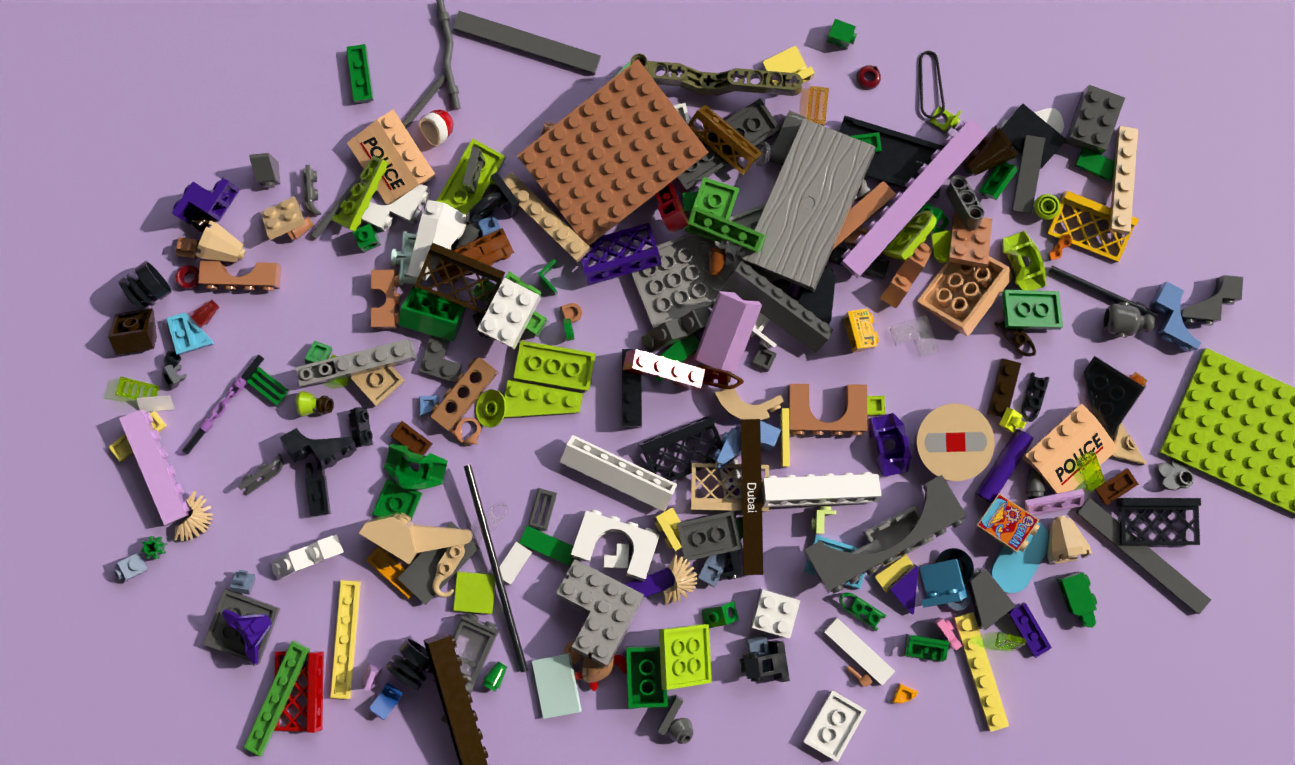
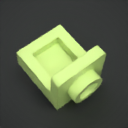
M820 506V510H815V518H811V529H814V533L824 534L825 514H836V511L831 510L830 506Z

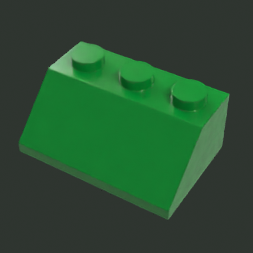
M413 286L401 306L399 326L454 342L460 330L466 307Z

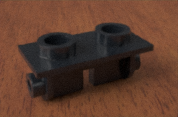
M367 407L351 409L348 414L351 427L357 426V430L352 431L356 448L373 445V434L370 429V417Z

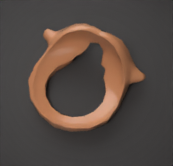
M469 417L460 420L456 429L452 430L451 433L458 442L470 446L478 444L477 439L482 429L476 419ZM467 421L474 422L477 426V431L465 441L462 440V425Z

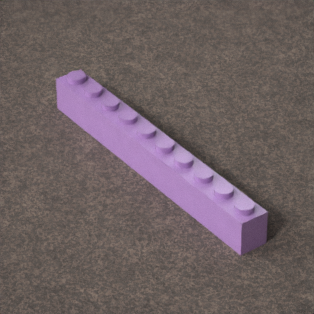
M971 118L967 122L962 121L955 129L958 131L954 137L950 135L943 142L945 147L941 151L937 149L930 157L932 159L929 165L925 163L917 171L920 175L916 179L912 177L905 185L907 188L903 194L899 192L892 199L895 203L890 208L886 206L879 214L882 216L879 221L873 220L867 227L869 232L865 236L861 234L854 242L856 246L851 251L848 248L841 256L844 260L840 264L856 278L861 276L988 134Z

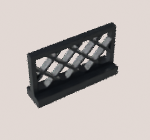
M711 415L639 443L650 472L656 474L659 467L669 471L666 477L669 481L692 473V468H688L689 465L692 466L691 461L695 453L705 457L702 463L715 464L716 460L709 457L710 451L713 446L720 450L723 447ZM712 429L714 433L712 442L702 439L704 432ZM689 437L698 439L694 450L684 446L686 439ZM700 441L710 445L706 455L696 451ZM671 444L680 446L676 457L666 453L668 446ZM682 448L692 452L688 462L678 458ZM653 451L662 453L658 464L650 461L648 453ZM664 455L674 459L670 469L660 465ZM677 460L687 464L685 470L681 473L673 471ZM696 467V471L704 469V467Z
M1117 498L1120 519V545H1200L1199 506H1201V498ZM1125 510H1132L1137 515L1131 523L1125 518ZM1147 510H1151L1157 515L1150 523L1142 516ZM1167 510H1171L1176 515L1170 522L1162 516ZM1186 510H1193V519L1188 523L1181 515ZM1139 518L1147 525L1141 532L1133 526ZM1159 518L1167 525L1161 532L1152 526ZM1178 518L1186 525L1180 532L1172 526ZM1131 528L1137 536L1133 541H1126V532ZM1149 528L1157 534L1152 541H1148L1143 536ZM1169 528L1176 534L1171 541H1168L1163 536ZM1188 528L1194 533V541H1187L1182 536Z

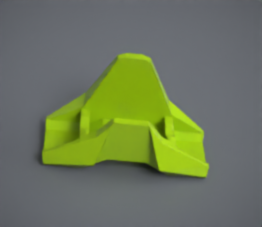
M1023 230L1012 236L1004 237L1002 239L1003 253L1007 254L1012 268L1015 269L1013 270L1016 277L1014 283L1019 289L1037 290L1046 287L1045 265L1037 245ZM1022 257L1029 258L1030 265L1028 267H1025Z

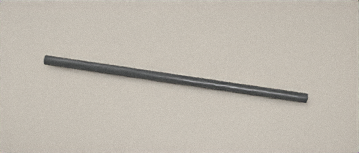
M443 75L438 77L403 120L402 123L406 129L446 81ZM361 173L311 233L313 237L317 239L332 221L333 216L337 215L342 209L340 205L344 200L348 201L352 195L350 190L354 184L360 183Z

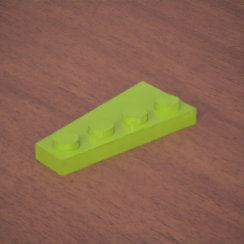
M376 156L371 158L360 175V183L354 184L350 190L352 195L348 201L344 200L340 205L342 210L338 215L335 214L331 220L350 230L356 231L357 227L361 224L365 210L370 205L373 194L378 188L381 177L386 172L388 162Z
M508 380L504 397L506 401V414L504 418L580 413L583 393Z

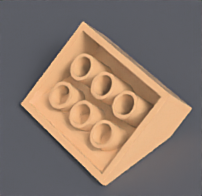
M990 256L986 269L946 262L917 302L951 328L968 337L1011 281L1013 275L1008 266Z

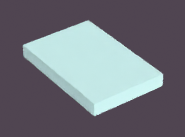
M570 653L532 660L543 719L581 712L582 709Z

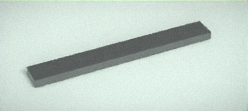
M462 11L458 12L453 26L455 31L594 75L601 59V55Z
M1088 498L1076 512L1196 614H1200L1211 601L1208 596L1147 545H1120V523L1091 498ZM1128 530L1126 532V541H1133L1136 536Z

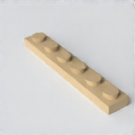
M1125 126L1117 128L1109 231L1128 235L1131 232L1138 129Z
M512 172L503 179L519 201V207L576 262L580 261L591 250L570 227Z

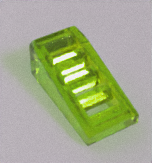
M121 376L115 395L136 400V398H141L139 397L142 386H145L143 397H147L149 388H153L151 397L158 395L160 386ZM129 382L130 385L128 392L126 394L124 393L126 383ZM134 384H137L135 396L131 395Z
M998 632L995 646L1014 651L1025 645L1027 640L1016 635Z

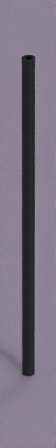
M471 464L463 466L519 669L520 672H525L528 668Z

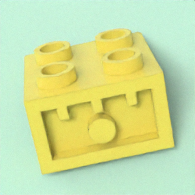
M793 46L763 61L766 71L799 74L802 78V84L812 80L815 74L812 66L807 68L797 46ZM772 80L774 86L779 84L777 80ZM792 82L791 87H795L796 83Z

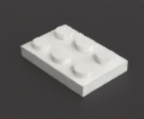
M831 689L803 742L838 762L867 710Z

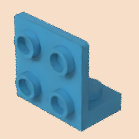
M957 559L920 567L927 595L926 598L921 600L923 608L961 601L967 597Z

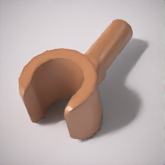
M851 666L847 667V670L858 679L862 686L867 687L872 683L867 673L861 677Z

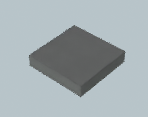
M472 147L463 180V185L467 192L473 194L476 192L484 162V156L480 148Z

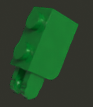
M1075 572L1057 578L1067 611L1078 616L1084 627L1093 628L1097 623L1093 612L1097 610V599L1090 591L1089 586L1091 583L1089 577L1084 572Z

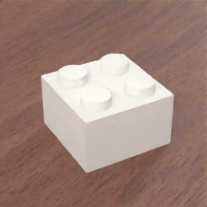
M761 589L751 627L790 639L800 600Z

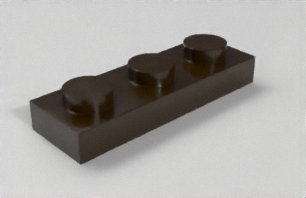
M1004 358L1000 360L987 414L1002 418L1006 408H1010L1021 363Z

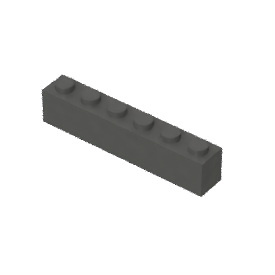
M740 261L724 283L726 288L735 292L745 301H759L762 304L761 314L814 353L829 340L833 329L827 323L817 318L811 311L805 309L780 288H777L765 277L754 271L749 265Z

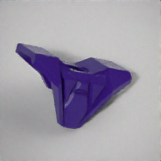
M894 413L870 418L869 438L875 439L879 455L875 462L882 476L888 477L908 472L912 455L909 449V439L905 433V425ZM887 439L895 442L893 450H887L884 447Z
M225 609L222 612V616L230 628L241 634L245 641L246 655L253 666L258 665L259 644L272 626L271 620L266 614L240 616Z

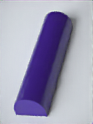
M1017 429L975 494L992 504L1034 438L1028 433Z

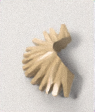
M195 490L186 500L193 513L183 523L175 525L174 540H177L179 534L181 541H184V536L186 541H188V537L193 540L192 532L197 537H200L196 528L205 533V528L209 529L206 524H212L208 520H213V518L209 517L213 516V513L204 512L210 509L211 506L201 508L207 499L202 500L203 495H201L195 501Z
M674 555L668 567L673 573L675 583L674 586L664 591L665 605H668L671 597L674 604L676 599L678 602H681L680 594L688 598L685 591L693 593L692 589L696 588L694 585L697 584L695 582L697 580V577H695L697 573L691 572L694 567H688L690 562H686L687 559L683 560L682 556L677 560V555Z

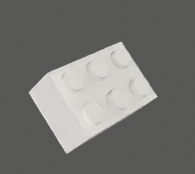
M504 277L477 330L515 349L541 297Z

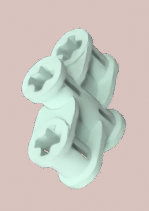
M408 231L403 232L402 251L393 249L391 254L392 266L400 264L399 285L416 284L417 282L416 278L407 276L417 234L408 233Z

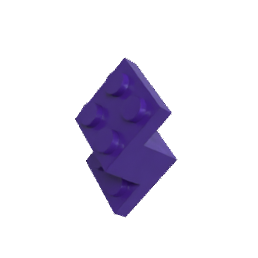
M223 177L216 182L212 193L197 183L192 182L191 185L189 184L185 188L181 200L175 203L172 214L191 225L193 216L198 214L200 210H203L220 221L240 189Z

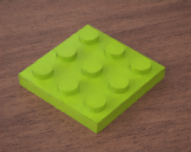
M709 624L659 629L662 690L712 683Z

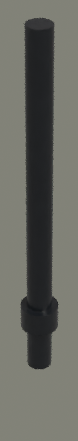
M1053 265L1049 269V273L1116 303L1128 302L1130 306L1137 307L1140 314H1150L1155 319L1158 316L1157 312L1146 308L1140 302L1135 303Z

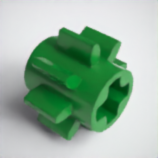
M149 536V541H142L144 547L141 552L147 554V559L152 556L154 559H160L159 554H166L164 549L167 543L161 541V536L156 539L154 536Z

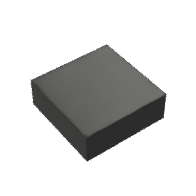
M759 346L751 364L769 371L777 353Z

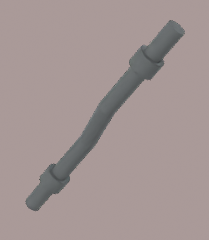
M436 0L439 11L438 19L442 23L446 40L443 67L448 84L447 92L451 96L453 109L457 110L461 106L458 98V86L455 85L451 68L454 42L449 25L450 17L449 13L446 12L444 0Z

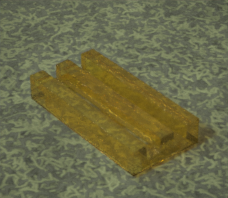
M810 86L807 120L825 126L829 88ZM817 91L814 119H811L813 92ZM821 92H824L822 118L818 120Z

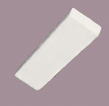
M837 617L824 631L882 686L895 672L893 668Z

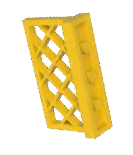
M1064 191L1060 198V212L1053 218L1047 234L1061 239L1064 234H1069L1072 239L1071 244L1119 262L1133 228L1137 225L1139 219L1132 216L1131 232L1119 239L1116 233L1112 232L1115 240L1105 244L1101 234L1109 231V228L1100 232L1096 222L1104 219L1107 220L1109 225L1111 208L1070 191ZM1064 204L1072 207L1073 215L1064 218L1062 213ZM1087 212L1092 221L1082 225L1079 214ZM1075 216L1079 227L1069 230L1066 220ZM1063 221L1067 232L1062 234L1053 232L1055 225ZM1093 223L1097 234L1087 237L1084 227ZM1081 229L1084 239L1075 241L1071 232ZM1099 236L1102 246L1098 248L1091 247L1089 239ZM1116 243L1119 249L1117 255L1109 254L1106 246Z

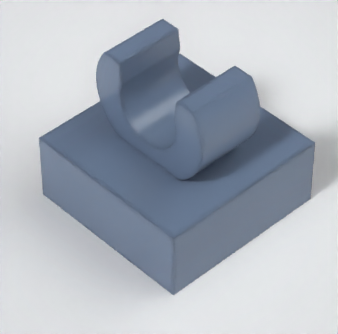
M246 570L236 571L230 585V591L250 595L256 580L255 574H249Z

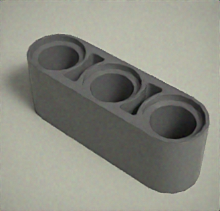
M789 110L768 160L783 166L801 123L807 117Z
M955 175L951 178L946 190L947 197L963 226L968 230H976L985 212L966 178Z

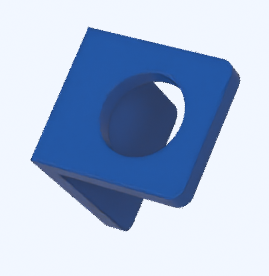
M387 682L382 692L369 707V710L382 720H385L399 702L403 693Z

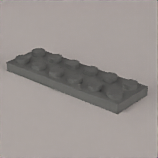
M761 98L725 120L755 147L781 130ZM714 132L709 133L710 139L713 142H718L717 135ZM699 137L698 139L709 153L677 177L685 191L702 182L703 177L708 178L729 164ZM723 145L724 151L727 154H733L732 148L729 145Z

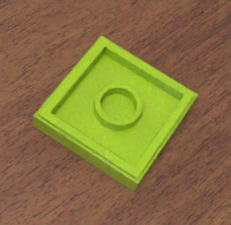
M458 571L454 611L493 614L496 586L494 575Z

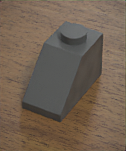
M269 153L249 155L256 181L261 186L272 188L276 184H280L279 162Z

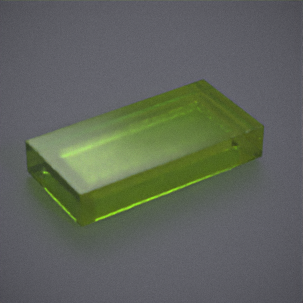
M1090 450L1076 460L1086 490L1091 492L1105 482L1094 451Z

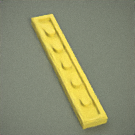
M340 580L330 698L351 699L361 581Z

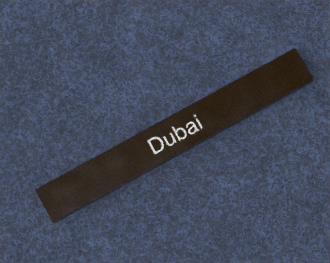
M740 419L743 574L763 575L760 419Z

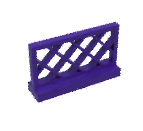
M649 223L601 236L590 245L593 248L590 254L587 253L581 259L588 285L662 265ZM641 231H648L645 238L637 236ZM627 236L629 240L627 243L619 241L620 238ZM633 240L641 242L638 248L631 246ZM603 242H611L608 249L601 246ZM645 244L653 247L650 250H642ZM615 245L623 247L620 253L612 251ZM627 249L634 252L632 255L624 256ZM597 250L604 252L601 259L594 256ZM608 255L616 257L615 260L605 261ZM590 260L598 262L594 266L587 267Z

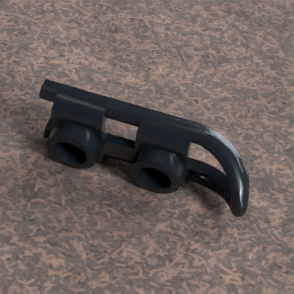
M1031 373L1021 408L1022 416L1026 421L1033 422L1039 415L1049 383V377H1045V379L1035 377V373ZM1031 388L1035 389L1033 396L1029 395ZM1026 406L1036 409L1032 418L1026 415Z

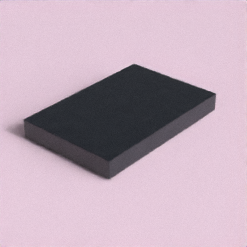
M1022 104L1001 128L1012 143L1011 145L1021 153L1026 135L1045 138L1040 169L1044 167L1067 140L1025 104Z

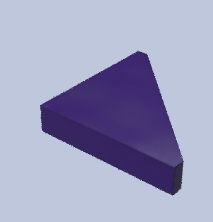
M916 564L911 566L888 587L912 615L915 611L918 566Z

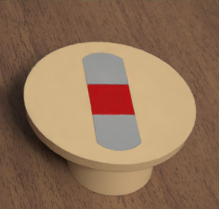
M953 403L940 406L925 417L915 436L914 447L924 465L936 476L943 475L944 479L950 481H963L977 476L987 467L994 453L995 439L991 425L978 410L964 404Z

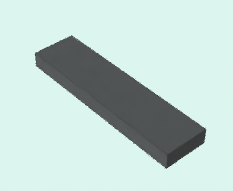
M1025 136L1012 211L1032 214L1045 138Z

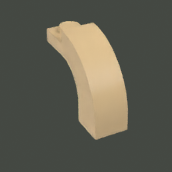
M735 388L730 390L721 389L714 393L720 406L729 415L738 420H766L770 418L767 410L770 409L771 412L781 408L780 404L784 402L782 396L779 395L765 403L750 405L739 398Z

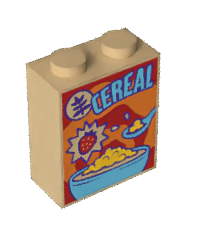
M1001 494L997 495L977 524L978 529L1016 554L1019 550L1022 552L1029 544L1026 541L1030 534L1034 536L1040 526L1037 525L1039 522L1038 518Z

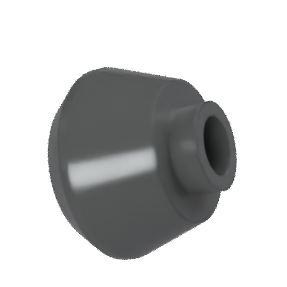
M678 718L674 720L668 728L669 738L679 744L688 743L693 736V727L690 719Z

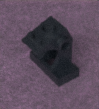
M769 641V653L759 655V652H749L747 655H743L742 659H739L741 673L745 674L747 679H751L752 682L763 680L762 677L773 675L775 681H790L785 645L782 641ZM771 659L772 668L763 670L762 661Z

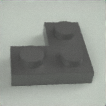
M431 335L419 371L456 383L455 381L459 376L462 365L444 359L450 343L449 340Z

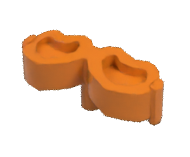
M1069 234L1062 235V238L1057 242L1058 244L1049 251V258L1051 260L1060 258L1062 256V249L1071 245L1072 239Z

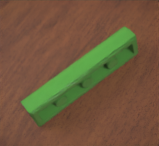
M695 206L688 220L689 225L756 253L760 252L765 242V234Z

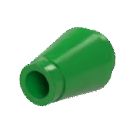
M497 661L483 678L484 682L482 685L494 692L498 688L500 689L507 666Z

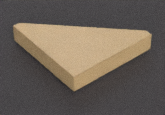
M1121 423L1113 437V442L1119 449L1111 457L1146 465V461L1138 451V447Z

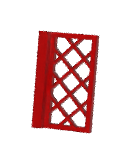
M275 651V676L281 665V656H285L287 651ZM324 651L309 652L308 665L304 669L302 667L295 683L300 692L294 698L290 694L288 699L291 702L283 709L281 716L285 714L290 722L286 726H280L279 718L274 731H307V733H315L323 729ZM302 675L307 678V685L304 688L297 682ZM302 694L307 699V704L304 708L296 701ZM292 704L300 711L294 718L287 711ZM301 714L307 719L306 727L300 726L296 721Z

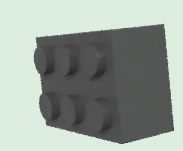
M1088 85L1082 91L1066 136L1067 140L1064 143L1080 149L1086 148L1100 155L1103 154L1110 143L1125 97Z

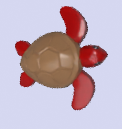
M590 652L589 659L585 656L583 657L582 670L575 673V679H584L585 682L590 683L589 687L591 690L596 691L598 681L606 678L612 672L614 664L619 667L623 674H626L627 661L624 656L615 654L607 669L592 661L591 656L593 653Z

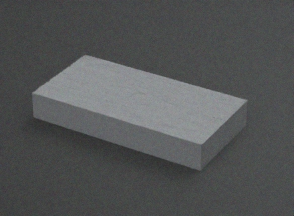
M803 119L755 228V231L766 235L764 245L759 253L746 249L742 258L743 263L814 292L875 154L876 146Z

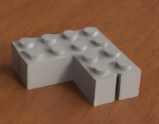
M574 559L566 574L567 579H563L556 592L557 598L589 614L572 649L588 659L590 652L593 653L591 656L592 661L608 669L644 600V594Z

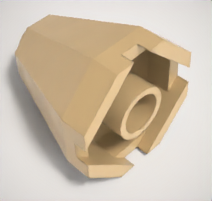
M210 221L208 224L211 228H205L198 244V249L201 252H196L195 256L203 260L237 263L238 260H243L246 250L243 249L244 245L218 223Z
M1066 516L1055 517L1054 521L1050 523L1047 555L1049 563L1076 561L1079 555H1081L1082 559L1092 555L1089 544L1073 520L1066 518Z

